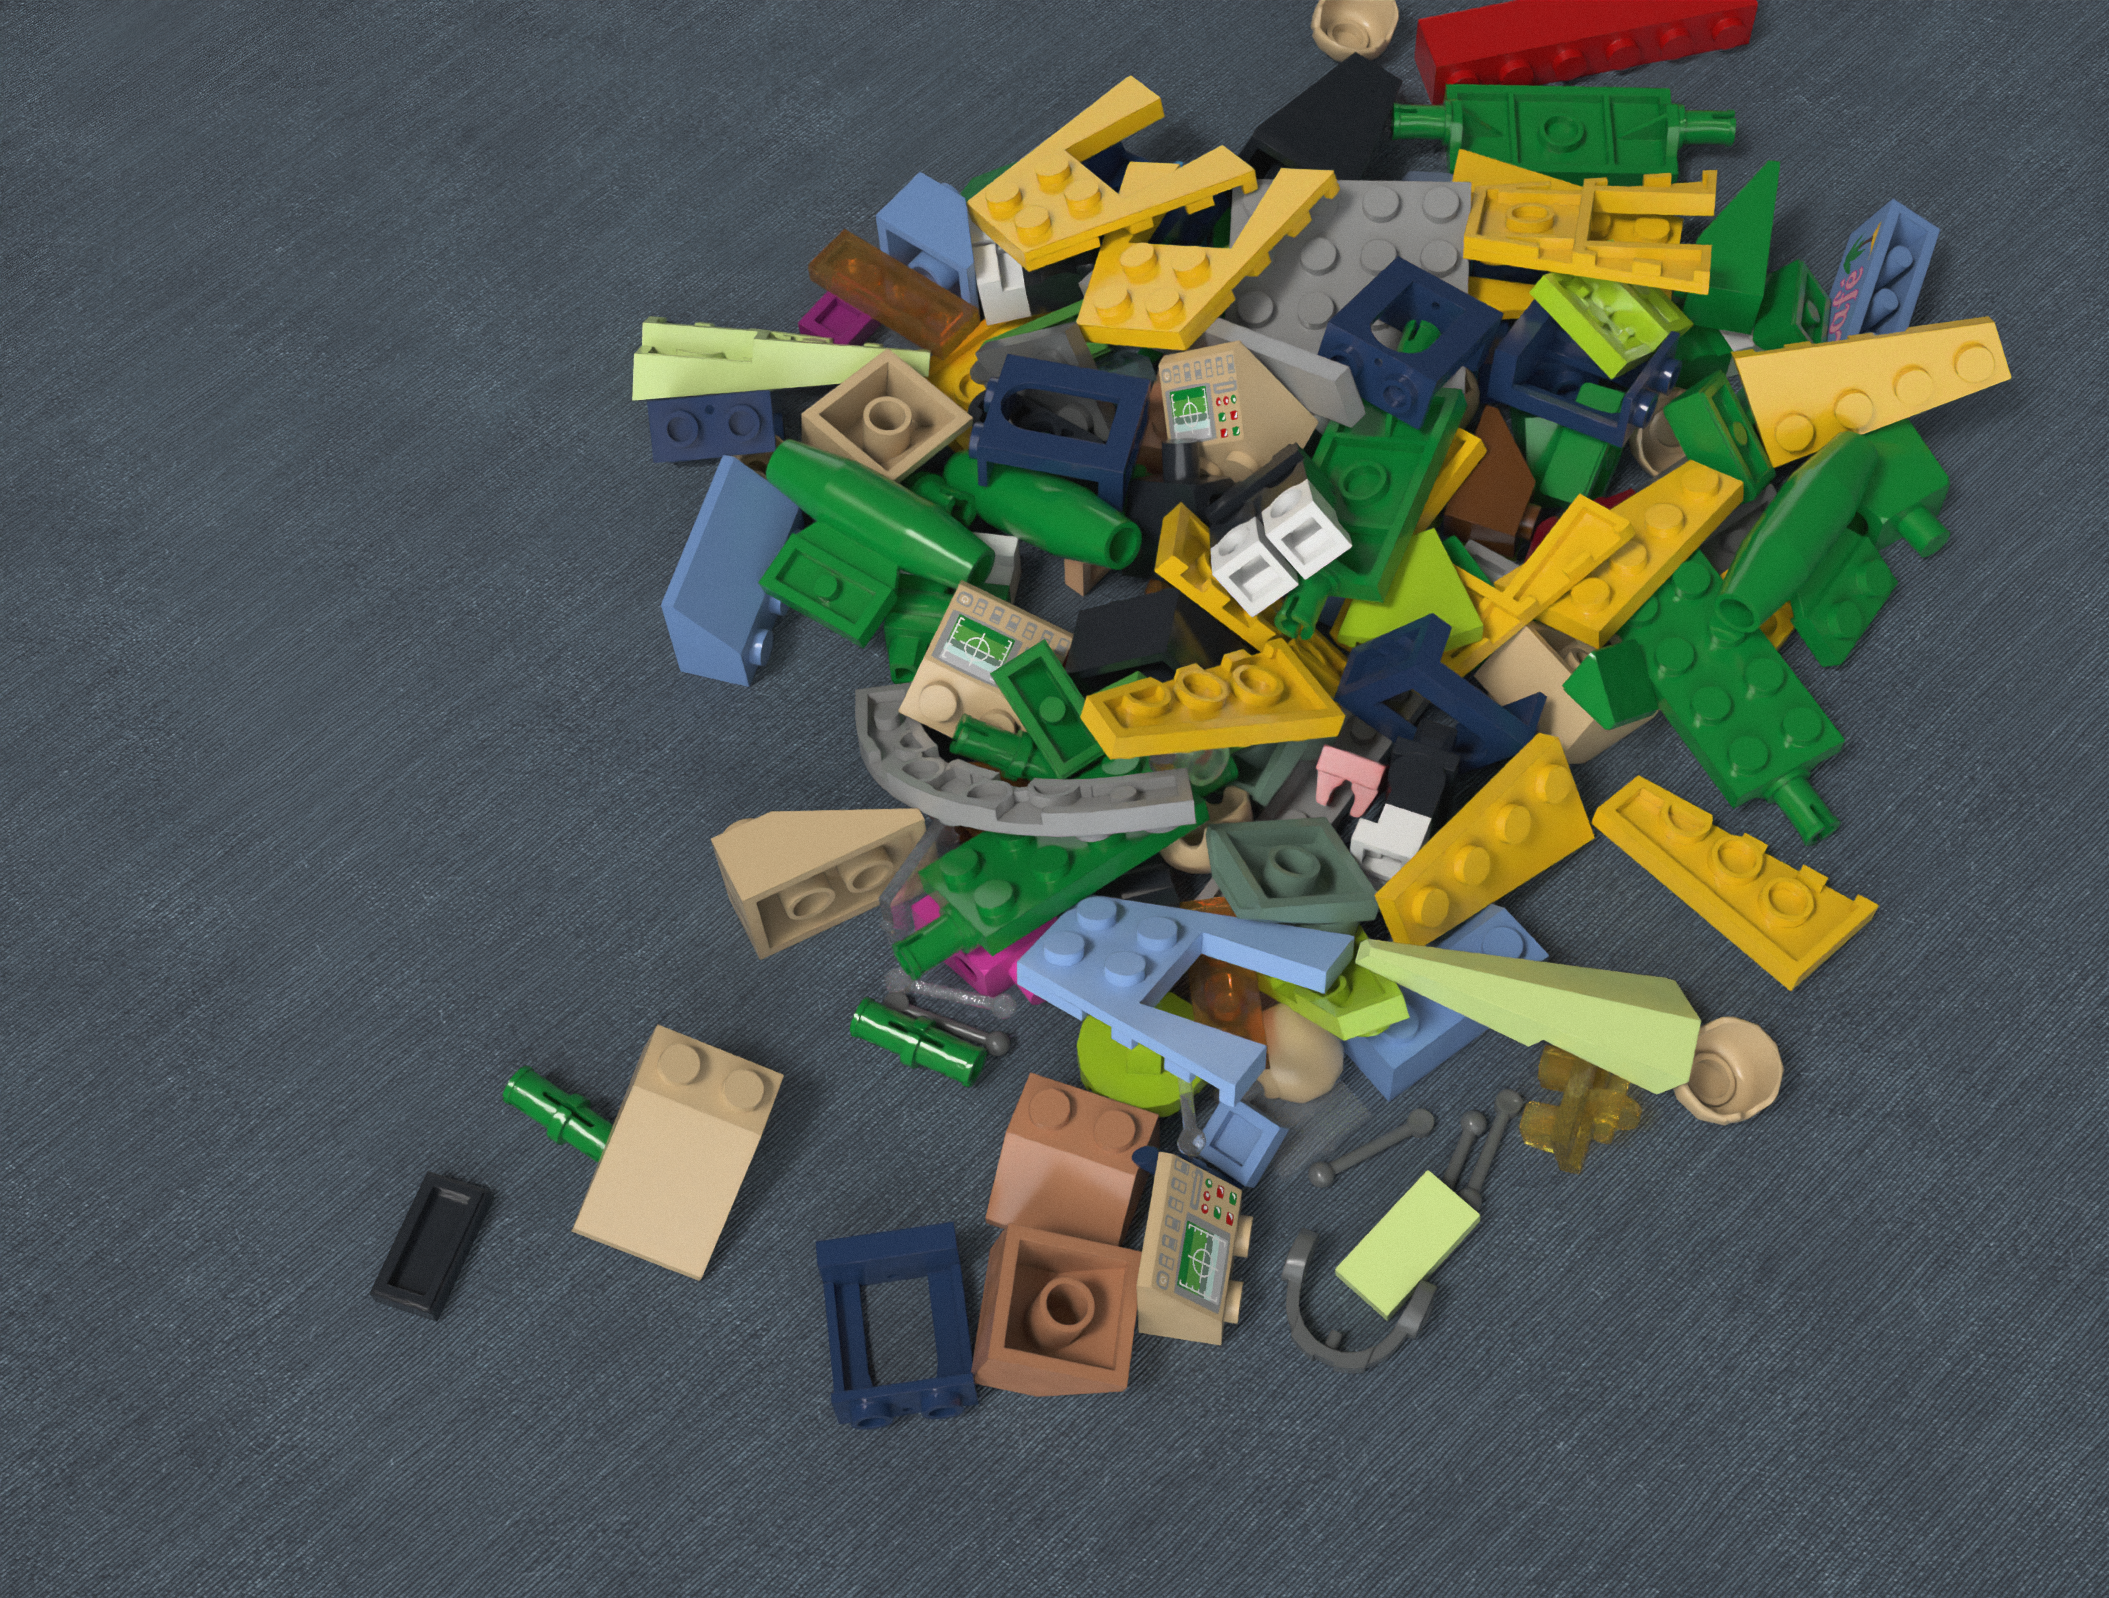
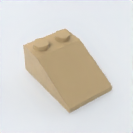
M919 808L771 811L755 819L746 818L739 820L726 828L722 834L711 838L729 900L760 960L922 886L918 871L932 863L925 820Z
M657 1024L642 1051L572 1232L700 1281L761 1139L784 1075Z

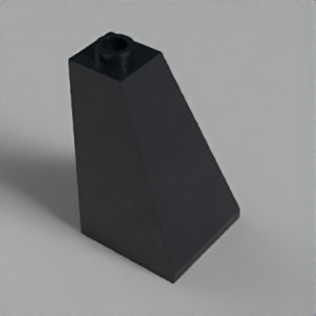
M1354 52L1256 127L1237 156L1255 169L1256 179H1275L1281 168L1334 170L1337 180L1360 181L1403 80L1386 71L1379 64ZM1233 188L1224 191L1231 208Z

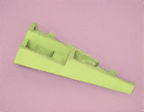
M650 316L643 322L642 346L634 353L632 401L841 384L887 348H884L883 344L869 342L864 343V346L833 344V338L754 328L715 327L713 323L697 322L695 325L667 323V319L664 317ZM889 348L920 375L929 377L931 350Z
M1366 939L1360 942L1355 960L1356 964L1528 1047L1545 1040L1656 1095L1689 1082L1701 1019L1674 980L1656 976Z

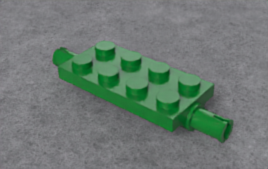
M1446 84L1443 105L1393 103L1391 112V140H1441L1442 146H1446L1447 173L1454 174L1458 151L1462 149L1582 187L1584 179L1604 177L1608 179V186L1631 187L1643 186V175L1671 173V184L1676 183L1679 175L1677 151L1682 148L1683 144L1724 145L1725 147H1731L1735 138L1736 118H1734V109L1685 110L1683 104H1672L1670 88Z
M1411 320L1406 323L1403 329V335L1396 351L1410 354L1422 352L1429 348L1442 334L1433 324L1421 320L1420 327L1416 336H1414L1418 324L1416 320ZM1442 387L1434 395L1424 425L1419 430L1363 398L1361 400L1366 414L1352 428L1333 420L1329 421L1312 461L1335 486L1337 504L1334 507L1338 522L1349 533L1352 547L1306 580L1291 565L1297 572L1299 585L1287 593L1280 611H1278L1274 618L1275 626L1283 634L1297 639L1301 625H1303L1300 636L1302 640L1310 639L1316 630V623L1329 596L1384 602L1468 406L1462 389Z
M1697 548L1609 641L1612 645L1632 639L1638 642L1659 709L1731 807L1735 809L1753 798L1765 799L1769 804L1776 803L1801 836L1805 846H1813L1818 841L1815 837L1817 834L1821 841L1826 839L1838 829L1841 821L1837 816H1834L1808 781L1811 777L1810 771L1818 763L1839 753L1845 739L1760 628L1750 633L1739 632L1728 627L1719 619L1713 604L1723 579L1701 550Z
M1225 748L1209 749L1179 767H1187L1194 800L1196 824L1181 825L1165 833H1150L1145 830L1116 833L1096 842L1080 841L1075 836H1026L983 831L956 849L947 852L943 857L918 871L924 891L940 907V917L903 940L892 944L893 953L900 966L907 975H910L913 981H916L924 973L959 951L969 954L982 946L991 956L996 955L1210 820L1206 802L1203 798L1227 783L1238 779V769L1233 758ZM1106 755L1070 779H1095L1171 769L1165 768L1151 756L1110 760Z

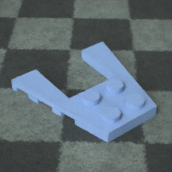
M1089 895L1067 909L1017 961V984L1080 1021L1084 1020L1087 1013L1111 1026V1038L1131 1050L1138 1043L1165 1057V1070L1188 1083L1198 1076L1219 1088V1101L1234 1108L1264 1071L1267 1046L1154 1007L1201 954L1325 994L1353 959L1355 937L1335 932L1244 920L1226 915Z

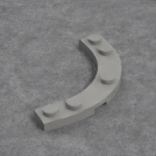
M912 682L855 690L857 736L861 757L868 772L894 798L911 808H919L920 812L939 819L944 825H961L990 832L1026 836H1075L1080 841L1096 842L1116 833L1142 830L1150 833H1165L1181 825L1196 824L1194 800L1187 767L1095 779L1034 778L1028 784V787H1015L1001 781L1000 772L981 768L960 759L947 763L939 757L937 744L926 734L921 723L898 712Z

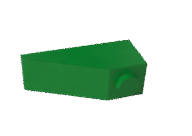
M1768 160L1697 238L1696 244L1712 245L1708 295L1673 290L1672 293L1673 297L1683 298L1681 311L1693 322V325L1751 335L1764 296L1781 162Z

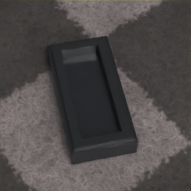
M427 1171L369 1293L375 1302L437 1322L494 1200L489 1190Z

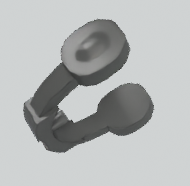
M1303 1227L1287 1254L1281 1275V1280L1288 1283L1286 1311L1291 1329V1341L1311 1361L1315 1359L1333 1367L1335 1372L1361 1374L1365 1373L1367 1368L1379 1364L1390 1357L1407 1337L1416 1340L1422 1327L1427 1323L1431 1315L1438 1286L1422 1279L1395 1328L1377 1346L1359 1352L1337 1351L1343 1335L1335 1330L1330 1331L1324 1345L1317 1341L1305 1327L1299 1305L1301 1289L1319 1242V1234Z

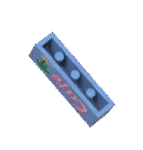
M1892 199L1850 234L1829 295L1831 306L1826 342L1845 340L1847 336L1873 332L1874 335L1906 331L1907 327H1909L1940 232L1938 227L1895 199Z

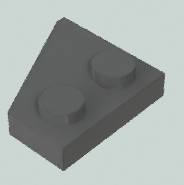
M1077 322L986 342L975 353L978 361L994 377H1000L1007 354L1098 370ZM1025 389L1017 392V394L1094 434L1103 442L1107 441L1116 413L1113 403L1040 389Z

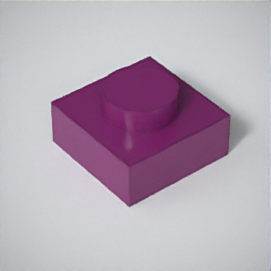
M833 285L798 322L800 334L833 338V344L862 346L881 325L878 310L836 285Z

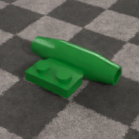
M1840 432L1787 479L1740 543L1714 600L1715 613L1724 624L1739 632H1754L1790 600L1793 617L1790 621L1821 667L1841 665L1898 584V581L1869 537L1861 536L1847 528L1854 518L1878 462L1877 449L1870 440L1855 432Z
M787 439L782 442L772 454L766 470L767 481L816 522L797 534H791L758 584L766 594L863 649L866 647L898 600L897 592L901 570L954 589L958 588L961 580L980 589L991 573L995 562V551L937 504L856 460L793 439Z
M969 449L955 452L948 459L944 467L942 478L947 486L971 494L975 499L977 516L990 526L1054 556L1120 570L1130 565L1140 550L1141 531L1133 521L1126 517L1127 498L1123 511L1119 512L1100 498L1098 493L1095 494L1090 489L1056 474L999 463L994 465L988 486L978 485L977 460L969 458ZM1136 464L1132 480L1133 478L1154 474L1147 472L1145 466Z

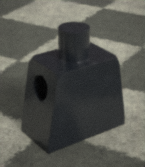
M1183 438L1162 441L1163 473L1133 478L1128 485L1126 517L1139 527L1142 540L1136 558L1130 565L1122 569V576L1166 581L1154 571L1163 518L1182 502L1210 528L1212 523L1206 517L1205 508L1222 497V493L1235 484L1233 479L1228 476L1200 474L1198 439Z

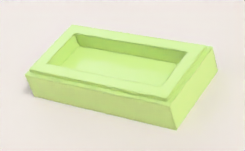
M1427 1170L1336 1267V1276L1386 1321H1389L1414 1294L1421 1279L1426 1281L1480 1222V1214L1433 1173Z

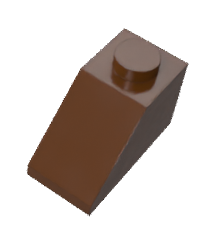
M1486 405L1474 436L1482 440L1487 452L1448 501L1444 512V536L1451 537L1455 535L1459 541L1464 543L1471 539L1495 553L1513 558L1520 539L1531 542L1532 534L1537 528L1541 516L1542 506L1534 504L1536 481L1499 410Z

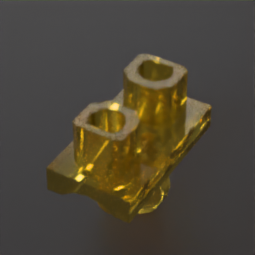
M1545 1045L1538 1071L1541 1088L1564 1092L1560 1106L1529 1101L1525 1106L1519 1130L1524 1144L1545 1152L1554 1153L1560 1171L1580 1175L1591 1137L1597 1142L1611 1144L1616 1129L1630 1130L1639 1125L1642 1108L1639 1103L1627 1096L1630 1086L1629 1081L1617 1075L1611 1076V1072L1555 1045Z

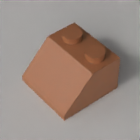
M1030 1072L1005 1133L985 1217L986 1223L1002 1229L1008 1223L1122 1247L1150 1174L1138 1167L1132 1161L1131 1156L1134 1151L1144 1146L1160 1147L1159 1115Z
M1008 1223L989 1252L971 1369L975 1384L1036 1397L1124 1391L1128 1385L1137 1313L1136 1285L1142 1252Z

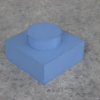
M1242 1098L1234 1108L1220 1101L1194 1144L1192 1151L1244 1186L1255 1188L1289 1129Z

